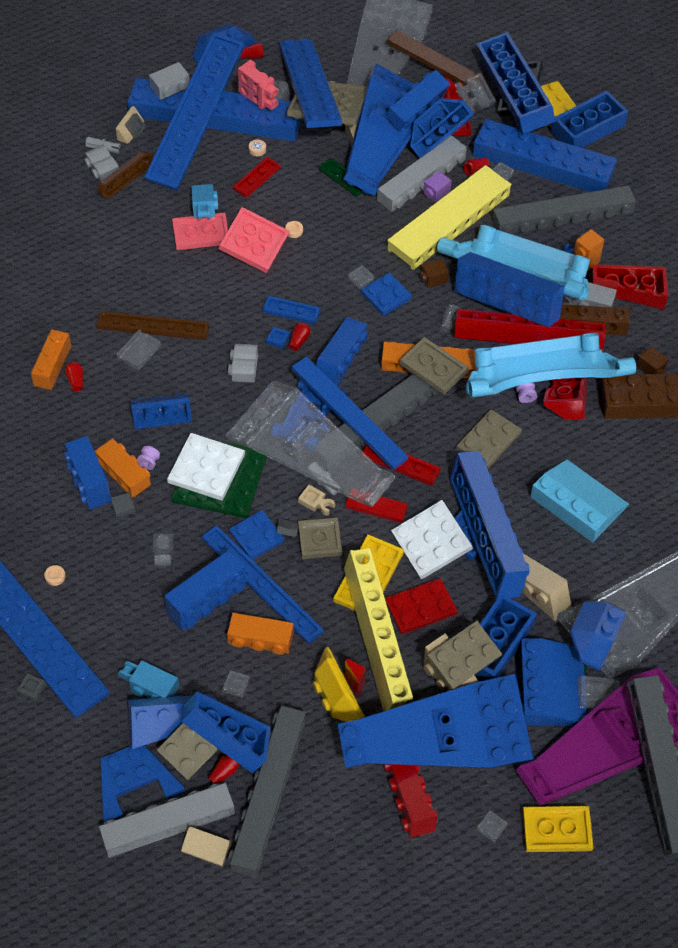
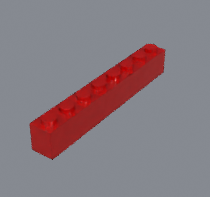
M457 309L454 337L520 344L578 336L586 333L599 334V349L603 352L606 323L560 319L551 326L546 327L515 314Z

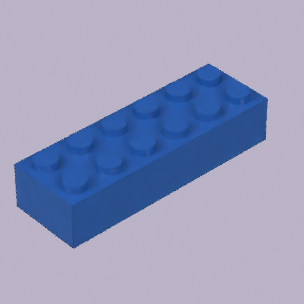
M472 252L458 259L455 283L456 293L546 327L560 320L565 286Z

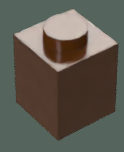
M443 259L422 264V271L419 275L421 282H425L427 288L448 283L449 271Z
M651 346L639 354L637 368L645 374H661L666 370L669 359Z

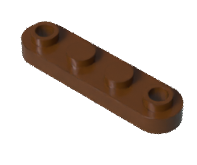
M147 151L138 153L100 182L98 186L99 195L107 199L114 196L149 169L153 155Z

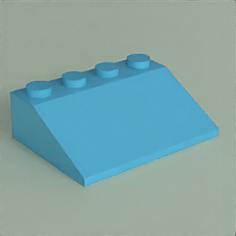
M565 460L546 472L533 485L531 492L532 499L592 543L629 505V503L569 460Z

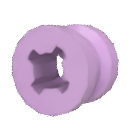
M534 382L516 386V391L519 393L518 399L521 403L536 400L537 392L534 390Z
M143 446L141 455L137 458L138 464L141 467L152 470L156 465L155 461L160 457V453L151 446Z

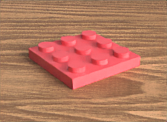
M242 207L219 245V250L267 273L290 231Z

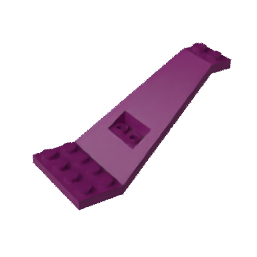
M660 667L631 676L535 761L520 765L517 768V773L539 805L552 802L645 763L627 685L633 679L659 675V680L664 686V702L667 703L669 709L668 720L673 727V742L678 749V690Z

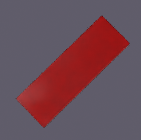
M266 157L233 186V190L245 198L249 197L280 169V164Z
M351 489L346 502V508L403 523L408 504Z

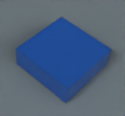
M273 326L266 338V344L283 349L290 337V332Z

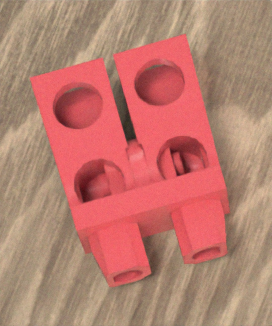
M251 59L238 68L239 92L257 104L261 110L265 107L270 110L276 108L278 100L274 97L278 94V88L274 86V78L271 76L268 78L266 73L258 71L255 62Z

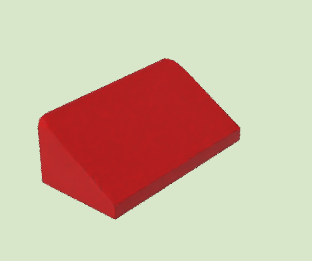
M346 659L345 680L358 698L365 686L366 668L350 659Z

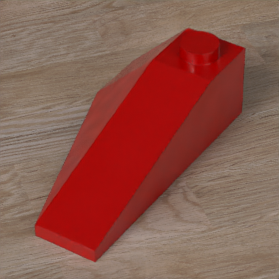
M588 377L554 379L552 387L547 388L545 391L544 406L565 420L585 419Z

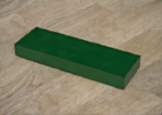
M329 158L319 166L320 172L356 198L363 193L359 187L351 186L344 180L346 168L332 158Z

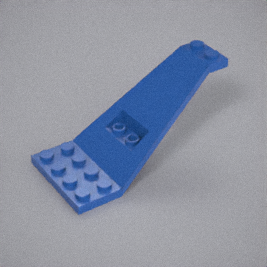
M377 63L374 64L370 74L344 175V180L349 185L357 186L364 193L372 194L373 196L378 191L379 184L412 138L414 123L412 122L400 131L386 117L389 105L394 101L398 102L400 96L404 92L408 93L411 91L410 89L414 84Z
M515 674L472 683L362 719L338 724L346 768L365 764L495 768L534 760ZM444 716H448L450 719L447 724L443 723ZM449 737H452L454 739L452 745L447 744V739Z

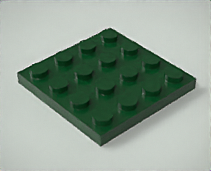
M218 441L245 450L244 458L223 501L176 486L171 502L247 519L265 466L268 451Z

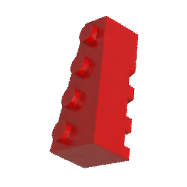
M593 264L590 283L616 289L615 298L665 310L668 299L666 267Z
M383 764L385 772L390 773L389 786L391 792H396L397 799H395L397 811H402L403 819H401L404 832L408 831L410 838L435 832L438 815L435 809L432 810L430 794H425L426 787L423 776L417 775L419 773V766Z

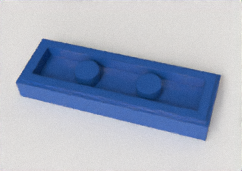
M269 295L263 307V313L316 325L321 312L320 307Z

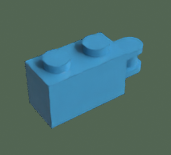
M213 184L192 186L194 218H198V220L204 217L211 219V217H215V210H218L217 190H213Z
M142 660L139 665L125 661V667L118 672L122 679L129 682L132 693L139 697H142V695L149 699L173 697L179 688L177 677Z

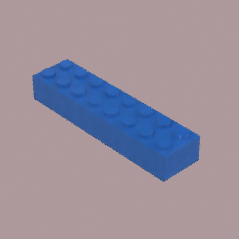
M506 32L478 43L477 48L480 60L522 133L525 134L556 122L551 102L509 33Z
M488 119L485 120L474 142L473 149L474 157H487L490 162L588 192L606 190L614 175L617 158L531 132L523 134L521 129Z
M480 451L457 453L450 482L496 599L520 597L522 589L525 587L527 575L530 573L529 564L525 562L522 548L518 545L516 533L511 528L510 518L506 516L504 504L499 499L498 489L494 487L492 475L487 470L486 460L483 459Z

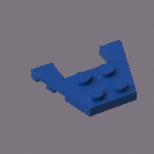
M130 746L101 758L104 823L109 820L124 818L116 797L154 781H159L166 799L185 792L183 785L145 746L134 749Z

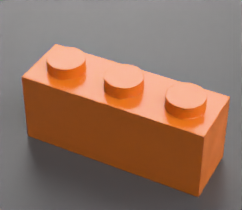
M51 329L31 372L34 386L52 390L71 348L69 333Z
M113 438L94 451L101 467L127 493L130 492L131 498L151 485L149 471L145 467L142 468L138 464L137 459L133 455L130 456L126 452L125 447L121 443H117Z
M232 613L227 634L228 644L238 648L243 646L251 647L256 651L269 650L278 655L289 654L294 633V623Z

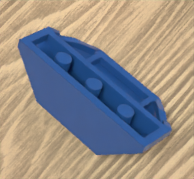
M225 24L198 36L193 59L197 64L199 63L213 32L243 42L245 47L257 43V40L250 32L230 24Z
M440 98L414 121L411 148L419 158L423 157L460 130L474 116V112L464 100Z
M584 601L570 632L574 646L579 654L580 662L600 671L625 617L626 610L608 601Z

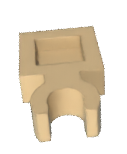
M308 485L298 498V503L314 512L319 508L322 514L327 516L329 515V509L325 507H335V502L332 499H325V493L311 485Z

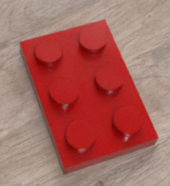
M441 578L385 598L386 605L401 635L455 616L458 612Z

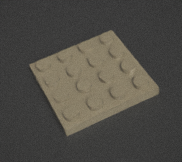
M328 82L342 123L347 126L356 125L367 87ZM295 95L287 110V116L300 119L303 118Z

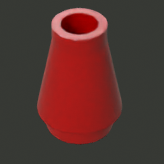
M257 42L245 47L240 56L241 59H261V57H265L263 44H258Z
M487 157L467 160L463 166L464 172L467 176H472L485 165L489 167L490 162Z
M298 323L294 326L288 345L291 350L297 352L311 335L310 327L303 323Z
M77 362L68 364L65 374L72 387V391H82L84 389L83 367Z
M228 755L222 756L212 773L208 776V779L213 784H220L237 772L236 769L240 765Z

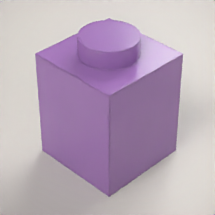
M438 171L424 181L423 193L427 198L437 202L451 191L452 180Z

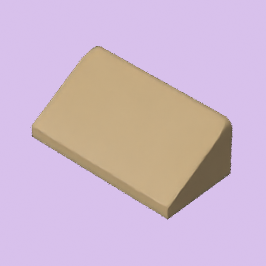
M134 106L129 109L116 127L117 140L127 144L132 140L133 136L125 124L132 114L137 113L144 122Z
M189 827L181 852L223 866L231 844L229 840Z

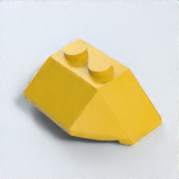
M326 647L315 671V682H313L315 692L317 694L320 693L323 698L321 700L323 708L326 712L329 711L332 717L346 722L365 718L330 648Z

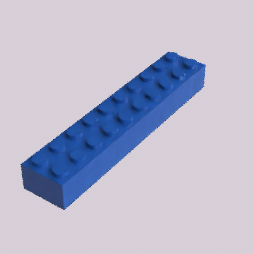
M136 78L128 99V110L134 106L142 118L171 122L186 89L160 100L150 88V80ZM224 91L207 128L295 141L302 118L296 119L287 116V110L292 101L277 99L278 106L270 110L265 107L261 110L257 104L253 103L243 94Z

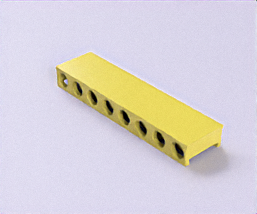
M485 165L389 238L388 251H392L411 266L412 270L416 269L438 252L437 245L441 238L445 237L453 240L506 199L510 194L511 183Z
M371 549L350 550L344 571L384 712L405 705L407 700L413 699ZM366 555L368 558V563L362 564L364 556Z

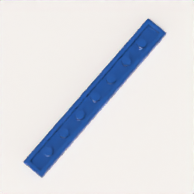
M307 356L292 366V371L393 471L408 460V456Z
M217 525L201 536V539L219 557L229 549L245 565L246 584L285 622L294 623V631L308 645L324 633V629Z

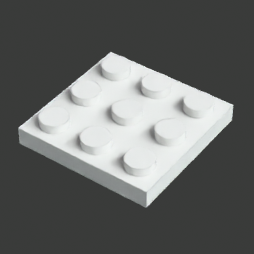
M190 433L167 478L168 483L223 501L244 458L245 450Z
M443 500L391 530L421 579L473 549Z

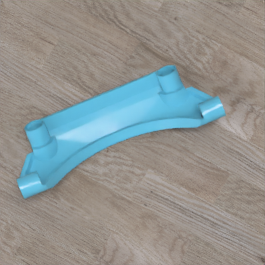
M480 225L477 239L474 238L473 241L459 243L443 237L438 242L437 251L441 254L459 259L465 254L472 252L565 286L564 295L578 300L588 298V280L583 278L586 277L590 259L587 257L574 255L486 225Z
M586 333L578 336L499 347L478 348L474 350L477 371H472L466 384V393L472 398L493 395L511 387L544 380L587 377L610 378L636 373V363L633 357L617 359L608 353H602V350L599 349V334Z

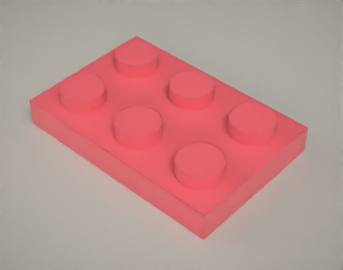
M217 213L211 219L204 217L198 220L194 216L172 219L176 250L219 246L228 232L225 213Z

